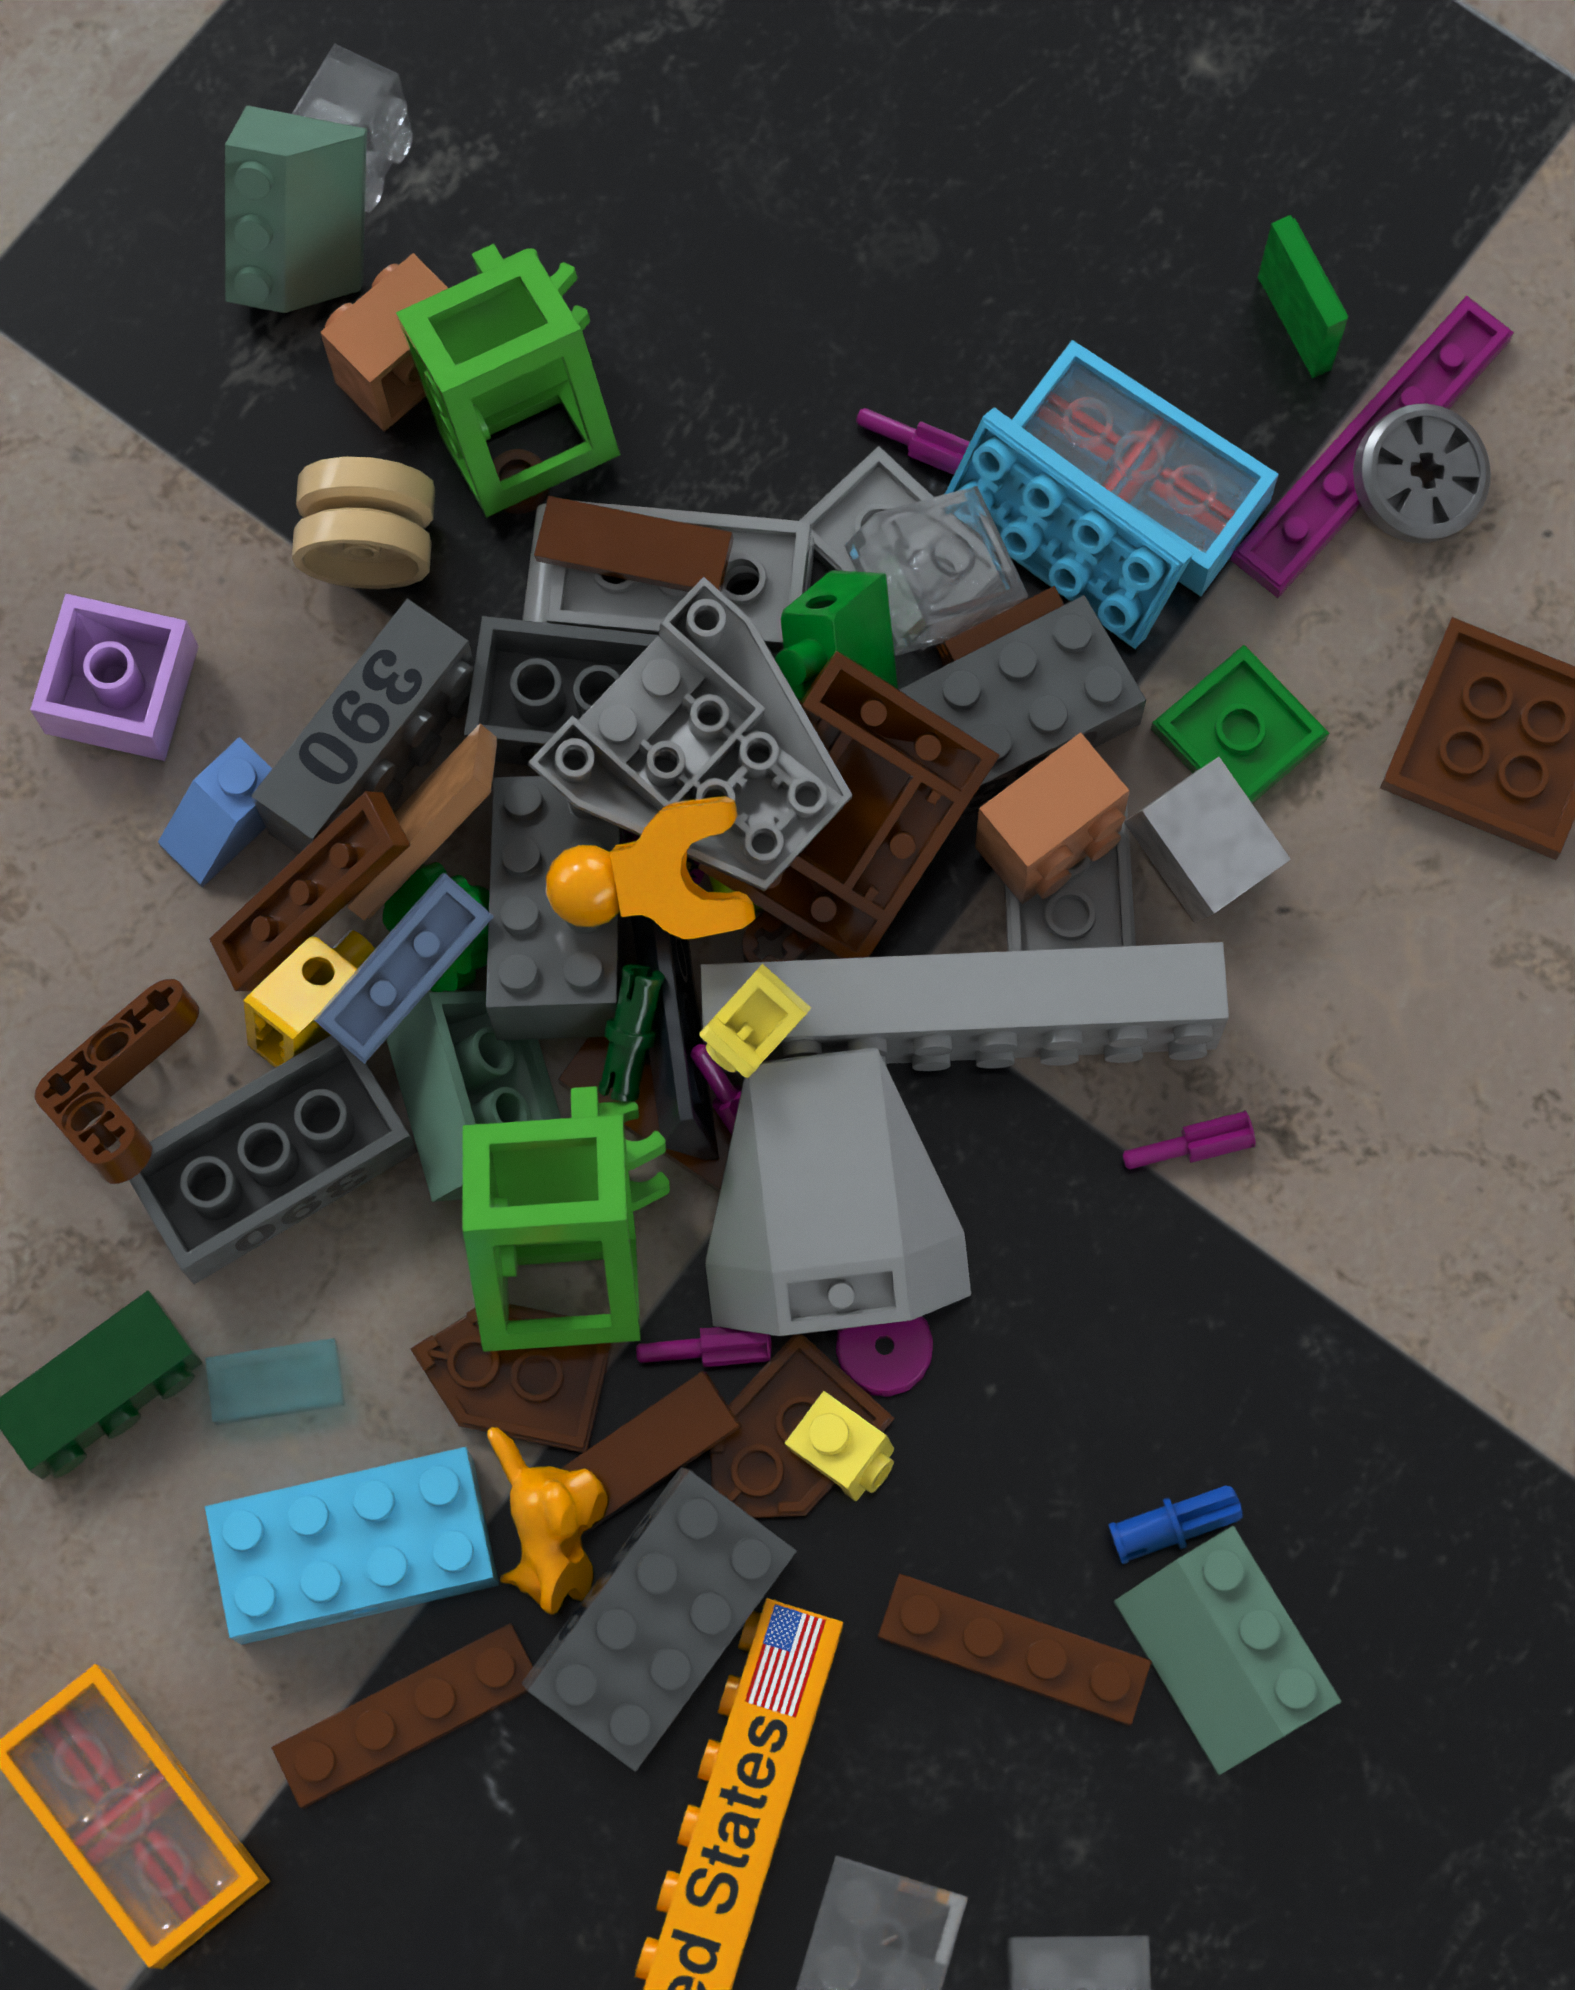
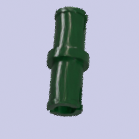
M631 964L623 967V978L615 1016L607 1020L604 1035L609 1040L602 1078L598 1085V1092L603 1096L609 1095L610 1088H613L610 1099L631 1102L639 1099V1087L647 1049L652 1048L656 1043L658 1032L653 1026L660 988L664 982V974L659 970H655L652 977H649L652 968L648 966Z

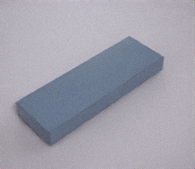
M442 873L313 1020L365 1064L494 916L447 874Z

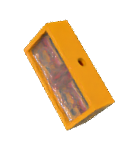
M94 1664L0 1739L1 1771L148 1968L163 1969L270 1882L111 1670Z

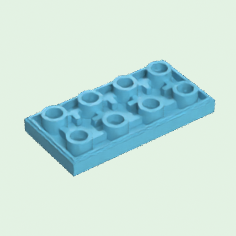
M995 407L982 417L940 502L959 520L966 523L1050 587L1055 586L1058 593L1069 601L1085 595L1101 624L1134 649L1146 639L1194 555L1190 550Z

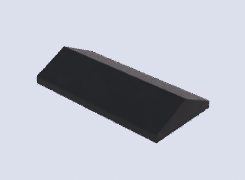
M631 916L637 965L651 967L649 977H652L655 970H659L664 974V982L660 988L653 1026L657 1029L658 1034L655 1046L649 1048L660 1134L665 1139L667 1149L704 1160L719 1158L709 1084L690 1057L691 1050L696 1045L703 1044V1039L699 1035L702 1030L689 939H682L666 932L653 919L646 916Z

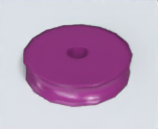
M923 1316L910 1321L839 1329L837 1333L836 1355L841 1370L866 1393L870 1395L893 1396L908 1391L924 1377L932 1359L933 1338L928 1323ZM881 1339H888L893 1343L894 1349L890 1354L882 1355L877 1352L875 1348L876 1343Z

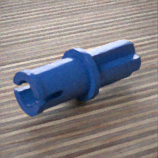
M1223 1486L1172 1504L1169 1498L1163 1499V1507L1118 1523H1110L1108 1526L1120 1560L1124 1565L1129 1563L1130 1560L1178 1544L1180 1550L1187 1548L1186 1539L1237 1522L1243 1517V1513L1235 1490L1231 1486Z

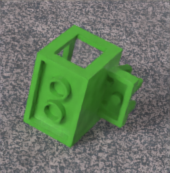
M494 244L472 253L478 275L396 312L441 438L486 517L620 455L582 332L590 323L588 311L583 307L575 305L571 312L562 298L577 280L575 268L563 262L560 264L558 271L549 277L535 249L528 248L503 259ZM561 403L584 443L500 481L486 440L490 439L492 434Z
M597 1086L571 1088V1118L463 1125V1236L483 1352L640 1341L637 1238L634 1211L667 1195L670 1192V1183L663 1172H658L652 1179L644 1182L630 1180L629 1170L647 1163L666 1151L665 1139L659 1131H654L648 1138L640 1141L625 1139L624 1123L639 1118V1109L635 1102L599 1103ZM604 1259L611 1314L509 1321L508 1277H517V1265Z

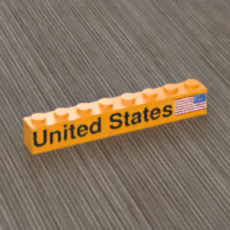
M766 1598L762 1613L753 1611L746 1620L738 1649L749 1652L742 1677L729 1675L718 1709V1713L729 1716L721 1742L709 1739L697 1778L709 1782L701 1808L688 1805L677 1839V1844L688 1847L680 1874L668 1870L656 1906V1910L667 1913L659 1940L647 1937L636 1969L635 1977L646 1980L644 1990H732L843 1630V1622Z

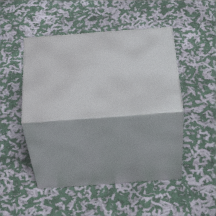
M1220 757L1206 764L1124 821L1194 923L1216 913L1291 860Z

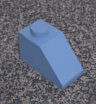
M240 737L192 781L158 840V844L202 888L266 828L251 795L272 768Z

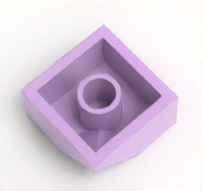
M65 593L30 710L45 734L165 761L199 646L186 620Z

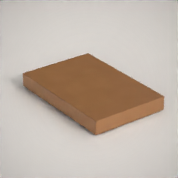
M479 724L394 813L411 846L347 904V908L362 920L370 919L491 793L497 737L482 724Z

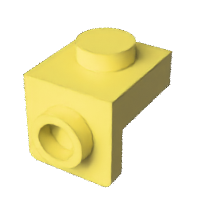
M762 964L703 1028L699 1035L707 1043L706 1050L719 1066L731 1073L738 1071L745 1078H749L768 1055L804 1018L811 1007Z
M825 1391L821 1393L784 1443L791 1452L839 1485L844 1493L854 1501H857L865 1490L870 1493L876 1491L885 1481L894 1464V1461L889 1458L894 1451V1447L887 1435Z

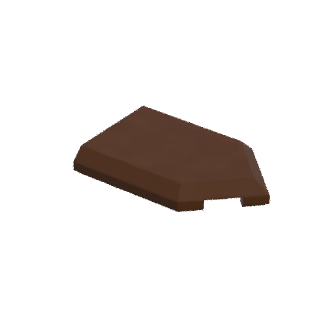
M509 1303V1321L570 1317ZM473 1308L466 1313V1316L434 1336L432 1334L410 1348L459 1427L487 1433L488 1429L497 1427L510 1438L580 1453H584L589 1449L613 1343L483 1352L476 1308Z
M802 1333L794 1334L728 1405L742 1427L710 1449L711 1485L753 1518L806 1516L835 1485V1482L791 1452L784 1443L821 1393L825 1391L881 1432L892 1423L894 1417Z

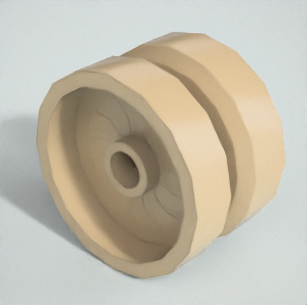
M373 457L330 458L305 466L298 475L296 506L299 514L304 518L294 528L292 559L295 567L312 578L352 588L387 589L404 587L422 581L430 572L432 543L429 533L424 529L431 523L434 515L435 488L433 480L420 470L410 466Z

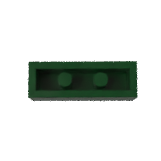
M147 1290L0 1397V1430L30 1472L42 1480L50 1474L54 1478H59L79 1466L87 1457L84 1449L106 1434L109 1439L115 1438L136 1424L141 1418L138 1410L155 1397L160 1395L162 1399H168L186 1388L195 1378L192 1370L203 1362L161 1303Z

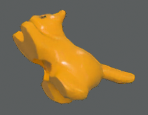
M492 1427L487 1431V1438L509 1483L512 1485L510 1491L511 1516L520 1537L522 1548L520 1563L512 1571L501 1575L500 1581L515 1585L521 1592L530 1595L541 1605L544 1612L555 1614L567 1593L572 1599L582 1601L591 1589L593 1566L583 1548L581 1535L584 1531L590 1529L595 1522L603 1518L607 1507V1494L599 1479L586 1468L569 1472L551 1466L528 1467L514 1440L499 1428Z

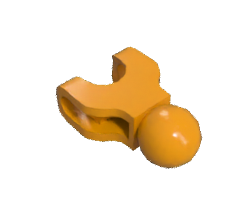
M723 796L667 804L645 826L637 841L616 845L610 852L595 845H578L563 851L552 862L546 875V895L551 908L562 920L577 927H596L611 921L619 912L621 917L643 915L653 919L666 932L682 939H695L744 928L756 919L754 905L747 894L740 891L728 893L706 891L693 882L686 867L687 851L692 843L712 835L722 834L731 828L738 816L735 801Z

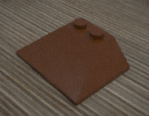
M836 650L802 695L799 703L851 791L852 798L766 891L702 863L699 864L698 869L733 891L747 894L752 903L841 959L868 958L1000 754Z

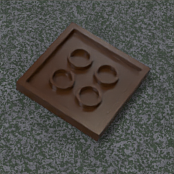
M1452 617L1380 789L1557 860L1575 819V666Z

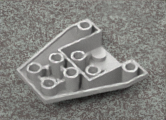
M705 577L660 622L659 635L579 720L572 715L528 762L531 768L577 809L638 836H641L645 826L667 804L723 796L733 799L736 803L738 816L731 828L722 834L712 835L692 843L688 848L687 857L763 891L768 889L852 798L851 791L752 619Z
M878 1047L763 1061L749 1078L744 1077L705 1259L713 1326L784 1336L910 1321L971 1296L963 1227Z

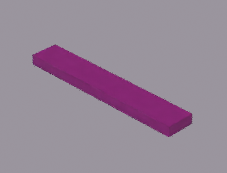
M1466 295L1232 553L1230 561L1276 598H1279L1361 507L1355 490L1353 469L1358 446L1366 432L1386 415L1408 405L1433 404L1450 409L1507 346L1514 332Z

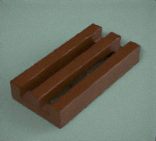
M1053 586L950 638L936 647L935 650L943 666H946L1064 606V603L1056 587Z

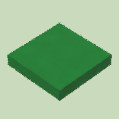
M1289 215L1271 223L1258 278L1312 378H1315L1332 370L1348 320V314L1296 219Z
M1245 645L1241 646L1153 721L1151 725L1153 733L1192 774L1220 757L1252 804L1322 745L1329 736V732Z

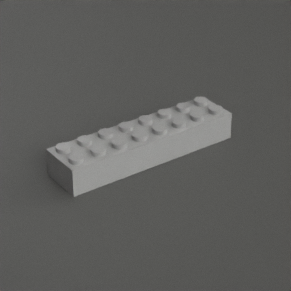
M1223 942L701 965L703 1028L762 964L811 1007L804 1018L764 1061L877 1047L885 1064L912 1063V1068L918 1071L944 1070L951 1066L950 1061L976 1060V1065L981 1068H1004L1014 1065L1015 1058L1040 1057V1063L1044 1065L1061 1066L1078 1062L1079 1055L1104 1054V1059L1107 1062L1127 1063L1141 1060L1143 1052L1168 1051L1170 1059L1193 1060L1207 1056V1050L1217 1048L1229 1019ZM722 1068L728 1079H744V1076L738 1071L731 1073Z

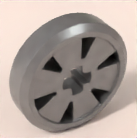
M1414 404L1402 407L1386 415L1366 432L1355 455L1353 476L1355 490L1362 508L1380 529L1403 541L1428 543L1446 538L1462 530L1474 520L1486 501L1490 487L1491 471L1489 457L1482 439L1463 417L1442 406ZM1420 459H1422L1423 469L1433 471L1434 476L1433 480L1424 484V488H1422L1421 478L1411 476L1410 468L1419 464Z

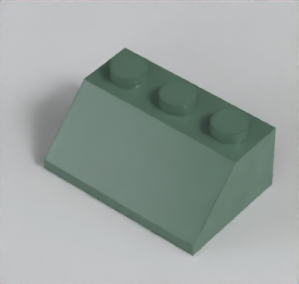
M246 105L225 143L226 302L286 313L360 291L363 285L366 128Z
M486 991L428 992L386 1039L432 1202L463 1200V1125L561 1119L538 1039L497 1040L486 1009Z
M1234 1526L1178 1558L1114 1600L1115 1606L1147 1659L1152 1661L1153 1669L1218 1776L1341 1702Z

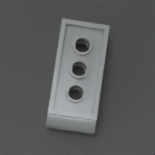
M583 502L732 532L734 540L721 592L752 619L774 659L780 651L784 650L780 620L783 609L810 588L815 548L814 536H811L812 528L810 522ZM546 504L539 505L536 509L522 620L659 635L660 622L689 592L631 580L612 584L607 582L609 576L537 562L534 552ZM750 579L758 582L756 588L746 595H735L729 592L738 581Z

